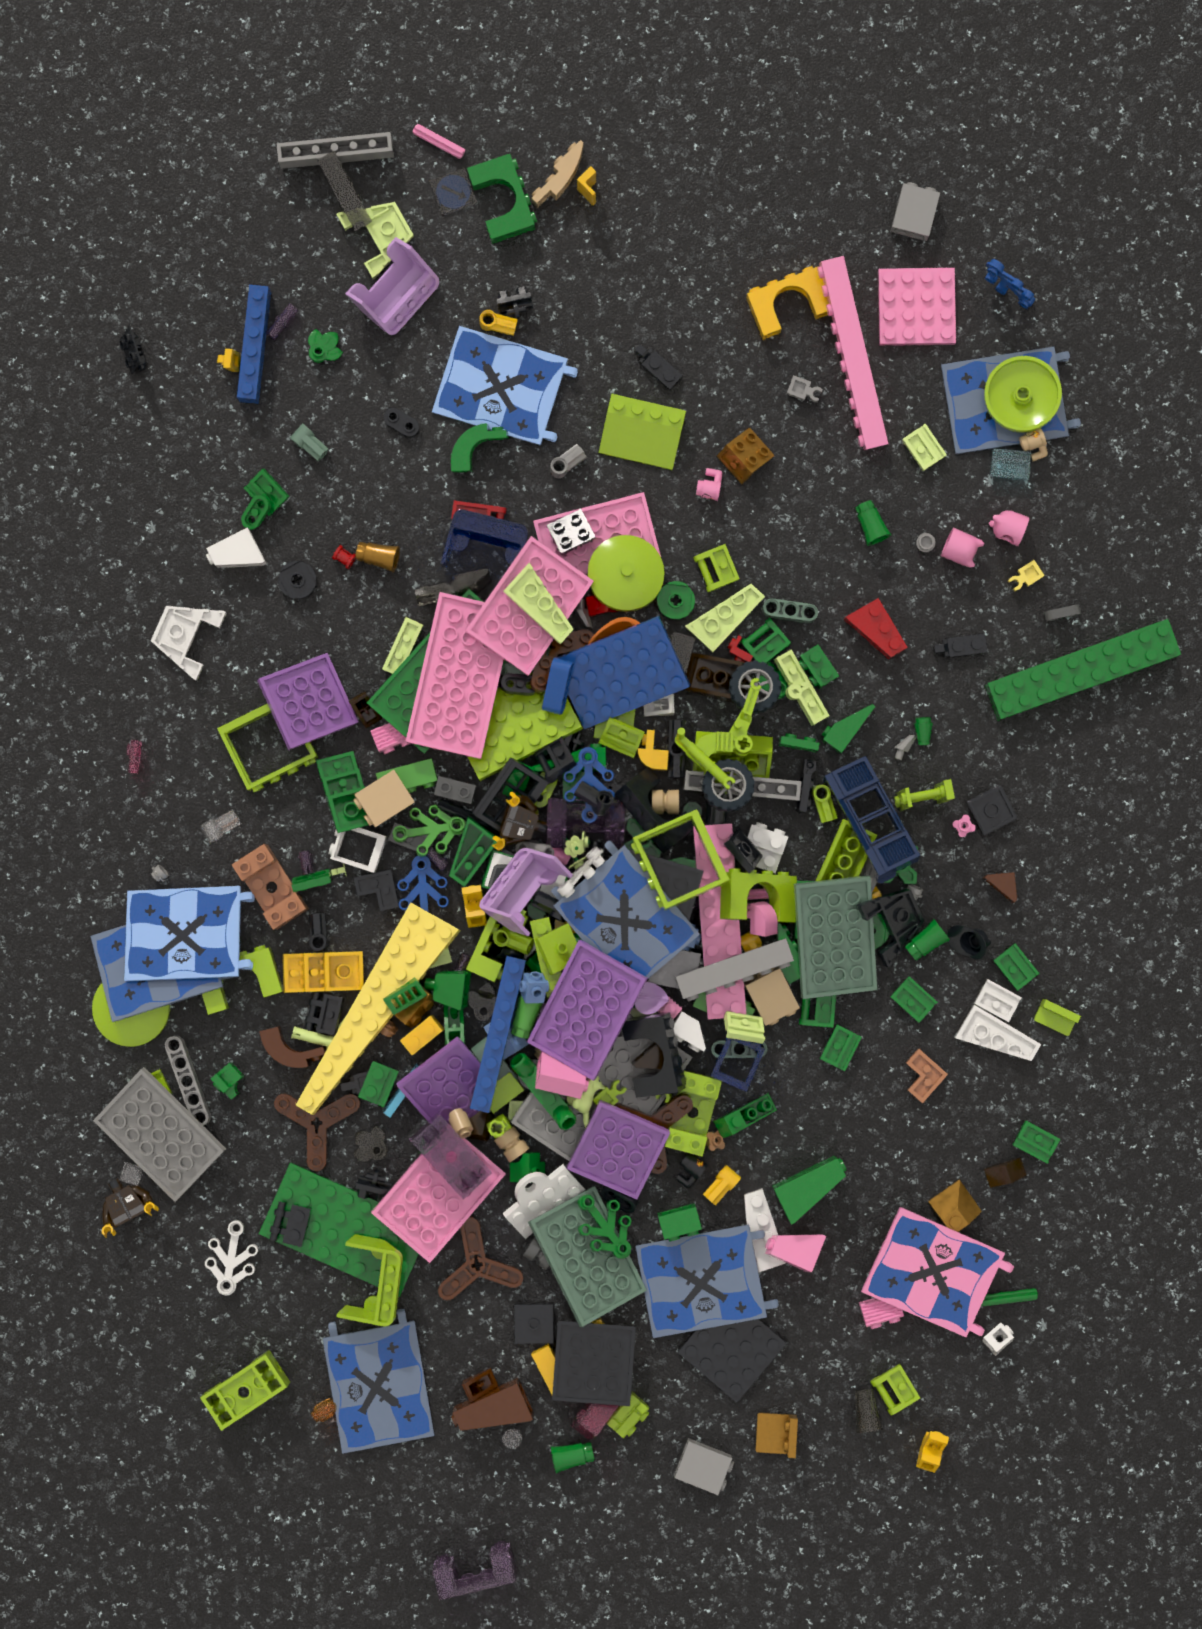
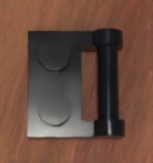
M562 736L534 753V757L539 761L548 783L555 782L558 776L577 765ZM548 754L556 766L552 770L546 760V755Z

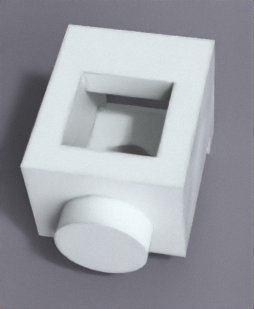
M1000 1323L983 1337V1342L996 1356L1013 1341L1014 1333L1009 1326H1004ZM1001 1336L1003 1341L997 1342L996 1337Z

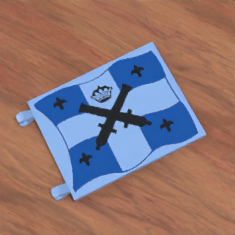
M459 326L432 413L474 426L487 423L491 431L492 427H503V430L508 431V436L540 446L543 439L556 442L557 434L545 431L563 374L576 378L578 371L575 367L566 366L568 358Z
M241 886L127 891L124 981L239 977V969L252 970L253 962L251 960L239 961L241 902H254V894L252 892L241 893Z

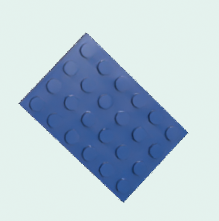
M660 616L557 657L574 663L568 695L584 729L604 722L609 717L614 718L690 687Z

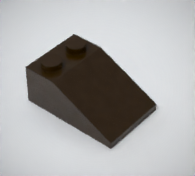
M691 653L685 674L690 687L683 690L734 703L729 693V682L735 670L744 663ZM745 677L741 685H747L748 680ZM741 688V691L744 695L745 689Z

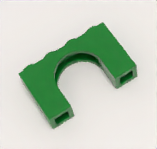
M510 154L467 168L474 191L494 184H502L509 187L516 196L515 205L510 212L485 221L492 244L535 230L534 223H537L534 211L530 212L528 207L531 205L528 194L524 195L522 190L525 187L522 176L518 177L516 172L519 169L515 158L512 159Z

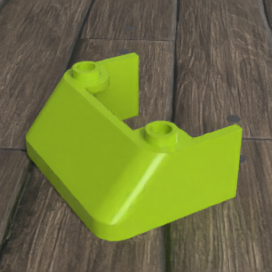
M355 1234L346 1241L345 1246L370 1250L375 1258L382 1260L377 1296H369L365 1300L364 1308L350 1305L344 1306L337 1313V1317L378 1326H389L396 1318L403 1256L400 1251L386 1240Z

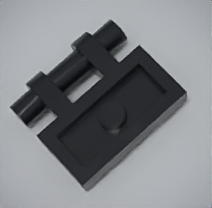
M313 992L312 999L309 1000V1013L305 1017V1029L312 1031L314 1024H318L316 1032L335 1036L345 998L324 994L323 1001H319L321 993ZM321 1007L319 1018H315L317 1008Z
M279 1201L278 1207L274 1211V1223L270 1227V1240L277 1241L278 1235L282 1234L284 1235L283 1243L302 1247L311 1208L292 1204L291 1210L287 1211L285 1210L286 1203ZM283 1217L288 1218L286 1228L281 1227Z

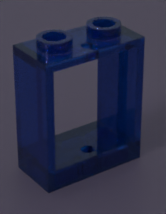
M726 1038L710 1076L747 1092L765 1048L761 1047V1043ZM732 1040L758 1051L745 1082L719 1071Z

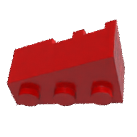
M879 598L844 618L847 624L851 625L887 659L896 656L908 648Z

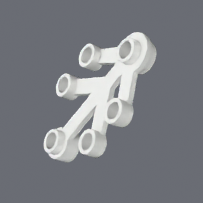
M597 846L592 848L586 854L588 860L572 873L573 876L558 888L557 891L562 897L568 898L575 892L573 887L582 875L588 880L595 874V870L590 867L591 864L598 868L604 863L605 860L602 855L604 850L602 848L599 849Z
M234 1220L228 1225V1232L231 1234L228 1256L220 1246L221 1242L218 1238H212L208 1242L209 1248L214 1250L226 1267L225 1274H223L217 1266L216 1258L209 1257L205 1261L206 1268L210 1269L217 1278V1289L222 1295H231L236 1290L237 1282L255 1272V1266L252 1263H247L242 1271L232 1277L233 1269L250 1256H255L259 1251L257 1245L250 1244L243 1253L236 1257L239 1235L244 1231V1224L239 1220ZM235 1224H238L240 1226L239 1231H235L233 1229V1226ZM213 1240L217 1241V1247H212L211 1242ZM250 1247H254L256 1249V1252L254 1254L249 1252ZM208 1260H213L214 1266H209ZM247 1266L252 1267L253 1270L251 1273H248L246 1271ZM224 1282L230 1283L229 1289L224 1287Z

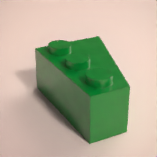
M469 816L449 874L451 878L464 887L494 847L492 845L497 843L493 840L494 834Z

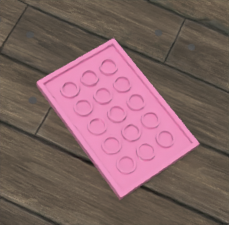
M644 492L581 508L596 538L592 540L593 542L582 544V547L578 546L576 550L574 548L567 552L566 555L564 553L560 554L547 524L577 510L533 521L538 541L586 576L593 552L601 543L615 536L632 535L649 542L660 555Z
M532 536L525 543L465 630L469 635L527 676L531 673L554 638L503 592L504 589L530 563L548 593L553 597L558 608L561 609L568 619L594 582Z
M447 1123L371 1213L430 1263L506 1173L468 1140L456 1137L452 1127Z

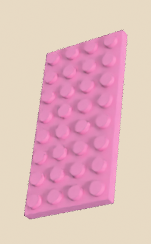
M442 592L439 593L406 743L481 759L504 661L498 654L465 632L484 602Z

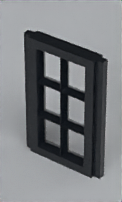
M512 757L509 758L472 812L476 817L498 831L501 823L497 820L508 805L506 801L504 803L496 798L504 784L513 789L512 792L515 794L517 792L522 796H528L534 804L548 785L544 777ZM515 769L524 773L517 786L507 781ZM527 776L536 781L528 794L519 789ZM493 801L502 806L494 819L485 813Z

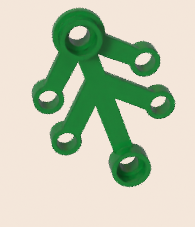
M591 1195L579 1197L578 1207L583 1211L588 1210L600 1226V1228L591 1227L589 1224H582L578 1228L579 1234L582 1236L608 1237L612 1242L610 1244L602 1243L599 1239L592 1240L590 1243L591 1250L610 1251L619 1259L628 1257L631 1253V1246L627 1241V1229L631 1224V1218L627 1215L621 1216L618 1219V1224L620 1225L619 1238L614 1233L616 1211L620 1208L619 1202L617 1200H610L607 1203L608 1216L606 1222L594 1206L595 1201ZM586 1199H589L590 1201L589 1206L585 1204ZM612 1202L616 1205L615 1209L611 1208ZM623 1218L627 1219L626 1225L622 1222ZM584 1226L587 1228V1233L582 1231ZM595 1242L599 1244L598 1249L594 1247ZM621 1245L625 1248L624 1252L620 1251Z

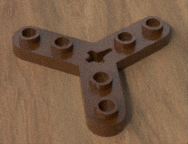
M589 630L571 632L561 644L553 639L551 642V648L553 649H551L548 656H546V650L533 668L530 686L533 691L537 693L545 692L554 657L557 658V656L586 646L594 636L593 633Z
M679 1094L652 1115L620 1103H616L614 1106L668 1129L692 1110L693 1101L688 1094ZM665 1145L651 1171L654 1174L663 1173L667 1168Z
M347 1094L312 1115L296 1106L298 1100L291 1095H278L274 1101L275 1109L307 1128L308 1167L313 1171L322 1170L327 1163V1128L356 1112L360 1107L359 1097L355 1094ZM316 1117H319V1121H322V1124L319 1125L318 1133H316V1126L312 1124Z
M469 1217L461 1226L466 1262L439 1285L438 1294L444 1300L455 1298L479 1276L511 1288H516L523 1282L521 1270L486 1257L480 1223L476 1218ZM476 1254L478 1261L480 1263H483V1265L480 1266V1270H476V1267H472V1264L475 1263L474 1255Z

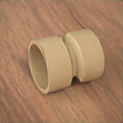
M652 790V809L655 813L663 814L666 811L668 814H679V790H668L666 793L663 790Z
M515 1126L494 1140L500 1149H505L504 1155L509 1162H512L530 1148L524 1139H519L520 1133Z

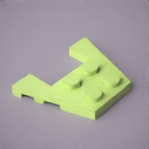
M395 202L371 206V208L361 210L355 209L350 212L337 213V217L345 231L363 221L381 252L378 256L364 263L372 279H375L392 261L387 256V247L393 239L397 237L403 242L408 243L414 237Z

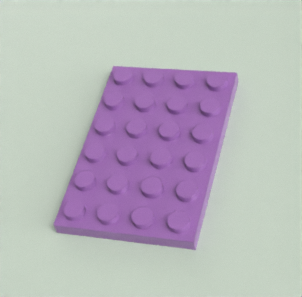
M578 940L527 1042L593 1081L596 1080L648 978L588 943Z

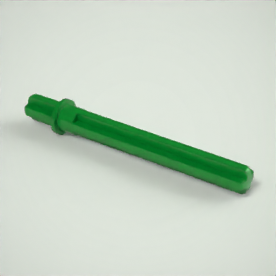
M1035 1288L986 1294L981 1307L1036 1300L1038 1293Z

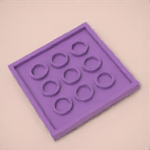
M328 653L257 680L288 750L358 723V719L349 703V699Z
M458 1036L396 1083L402 1093L438 1133L447 1123L450 1125L449 1113L451 1111L462 1108L469 1118L479 1112L478 1110L470 1109L481 1063Z
M599 1100L567 1165V1169L634 1199H638L669 1137L670 1131Z

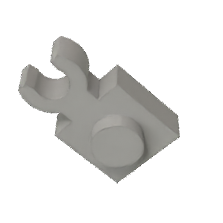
M793 375L787 395L803 401L808 396L812 402L817 403L819 398L814 397L813 393H821L822 389L820 387L811 388V381Z

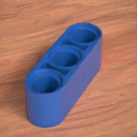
M554 657L550 667L542 710L562 715L571 682L573 662Z

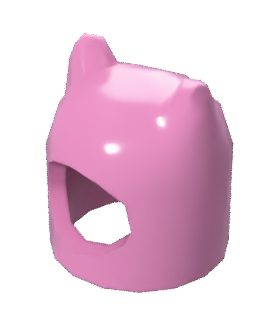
M1006 510L999 515H994L993 520L989 522V526L993 528L994 534L998 539L1006 540L1015 546H1019L1028 525L1029 517Z
M953 527L943 547L941 556L963 566L973 568L975 566L973 558L978 547L984 546V542Z

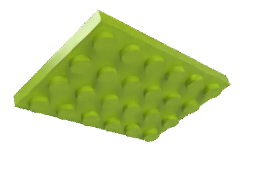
M511 683L507 685L508 687H513ZM527 684L526 688L531 689V686ZM501 687L497 688L481 759L468 757L478 779L482 781L500 772L510 757L521 761L561 736L566 738L583 729L568 699L566 700L562 715L542 710L545 692H536L534 695L527 696L507 694L502 691Z

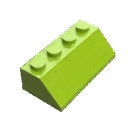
M696 731L695 745L702 736L715 732ZM748 735L752 739L753 746L749 754L743 758L737 757L734 753H731V756L713 755L710 757L715 762L726 759L738 760L748 767L747 769L752 772V777L769 778L773 737ZM741 743V744H740V746H741L740 749L744 750V749H745V747H744L745 744H744V743ZM693 762V771L703 772Z
M842 820L816 881L858 877L868 856L849 821ZM865 829L871 842L875 841L877 834Z

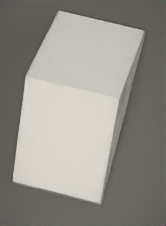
M674 694L644 705V716L674 715Z

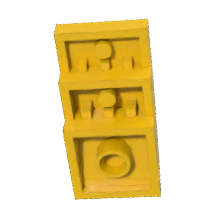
M363 951L283 954L284 993L361 990L364 985Z

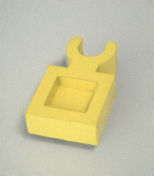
M1035 560L1017 571L1020 576H1012L1008 582L1017 581L1018 586L1013 589L1017 591L1022 587L1023 583L1028 587L1044 577V574Z

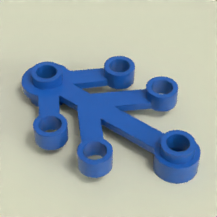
M991 259L990 262H987L988 274L985 280L995 284L999 277L1001 281L995 288L998 293L1005 295L1009 287L1017 295L1020 306L1026 309L1031 307L1035 301L1034 294L1022 287L1024 285L1023 282L1004 272L1005 266L998 260Z
M591 747L583 748L579 752L577 765L570 771L565 772L564 780L566 782H573L576 779V774L583 767H585V775L571 790L565 792V800L572 802L576 799V796L572 800L568 799L567 794L569 792L574 794L582 781L592 787L594 786L598 791H610L613 797H615V792L612 789H608L593 775V767L602 774V778L605 781L613 780L614 772L607 770L597 760L598 754L595 749ZM587 753L592 755L591 760H586L585 755ZM606 772H610L612 774V777L610 779H606ZM568 773L573 774L572 780L567 779ZM586 803V808L582 811V819L587 823H592L597 819L598 815L593 812V818H588V811L593 812L592 806Z
M416 856L412 861L413 869L404 879L398 882L397 886L401 891L408 890L409 883L417 875L419 883L405 899L399 901L400 909L407 910V908L401 906V903L407 901L409 906L420 895V908L428 912L427 893L437 901L440 907L448 906L449 899L446 896H442L426 882V874L436 881V885L439 888L447 886V879L438 875L431 868V862L428 857ZM423 861L425 863L424 868H419L418 862ZM440 879L445 880L444 886H439L438 881ZM403 881L407 883L405 889L400 887V883ZM441 898L446 899L447 903L445 905L440 904Z

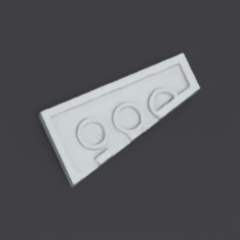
M973 1005L954 1037L1032 1061L1041 1046L1040 1043L976 1005Z
M763 1189L744 1194L747 1225L749 1224L750 1232L764 1230L765 1232L764 1238L752 1240L758 1272L785 1264V1262L765 1254L767 1240L772 1235H778Z

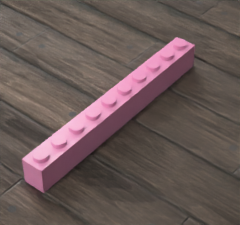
M844 256L821 261L817 271L819 278H823L824 282L822 292L823 296L827 297L829 303L826 305L828 316H832L833 320L831 330L833 335L836 334L838 341L835 342L836 351L838 354L841 353L842 361H840L841 371L845 372L847 378L844 380L846 391H850L851 395L849 405L851 410L854 409L856 416L853 417L855 428H858L860 436H858L859 446L863 447L864 450L887 445L886 431Z

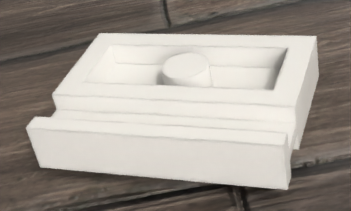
M987 979L974 1004L1009 1022L1022 997Z

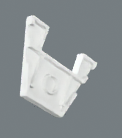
M166 606L151 642L197 681L204 665L186 657L201 621L220 628L227 612Z

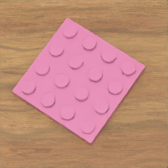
M955 268L878 269L879 346L956 344Z

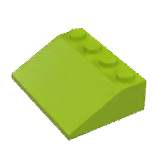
M611 394L599 453L673 470L686 411Z

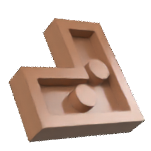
M917 1049L906 1062L908 1066L920 1075L909 1087L908 1091L923 1103L948 1074L920 1049Z

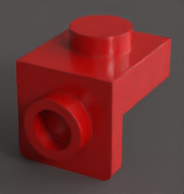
M595 596L586 597L589 616L618 612L602 604Z
M738 635L737 639L732 638L727 647L731 649L729 654L735 657V661L750 662L753 656L737 647L742 637Z

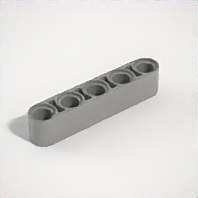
M180 1036L169 1037L165 1042V1049L187 1110L196 1119L199 1112L204 1113L206 1119L201 1123L204 1126L210 1122L211 1113L185 1041ZM173 1039L179 1042L177 1050L171 1048L170 1044ZM180 1057L186 1061L184 1068H180L177 1065V1060ZM185 1076H190L192 1078L193 1082L191 1086H186L184 1084L183 1080ZM192 1094H196L199 1097V1102L196 1105L190 1101Z

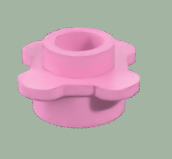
M963 815L960 820L953 822V827L956 828L960 837H965L967 833L975 831V825L971 823L968 815Z

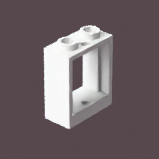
M362 828L352 830L377 838L369 865L367 866L338 856L346 831L338 834L335 831L334 836L337 839L335 844L332 843L328 853L331 855L330 859L376 873L387 836Z

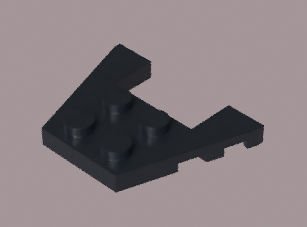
M906 888L857 904L863 920L868 921L880 912L893 941L881 949L878 954L883 965L889 968L893 964L892 960L894 957L902 952V947L906 941L911 940L924 923V918L912 891Z

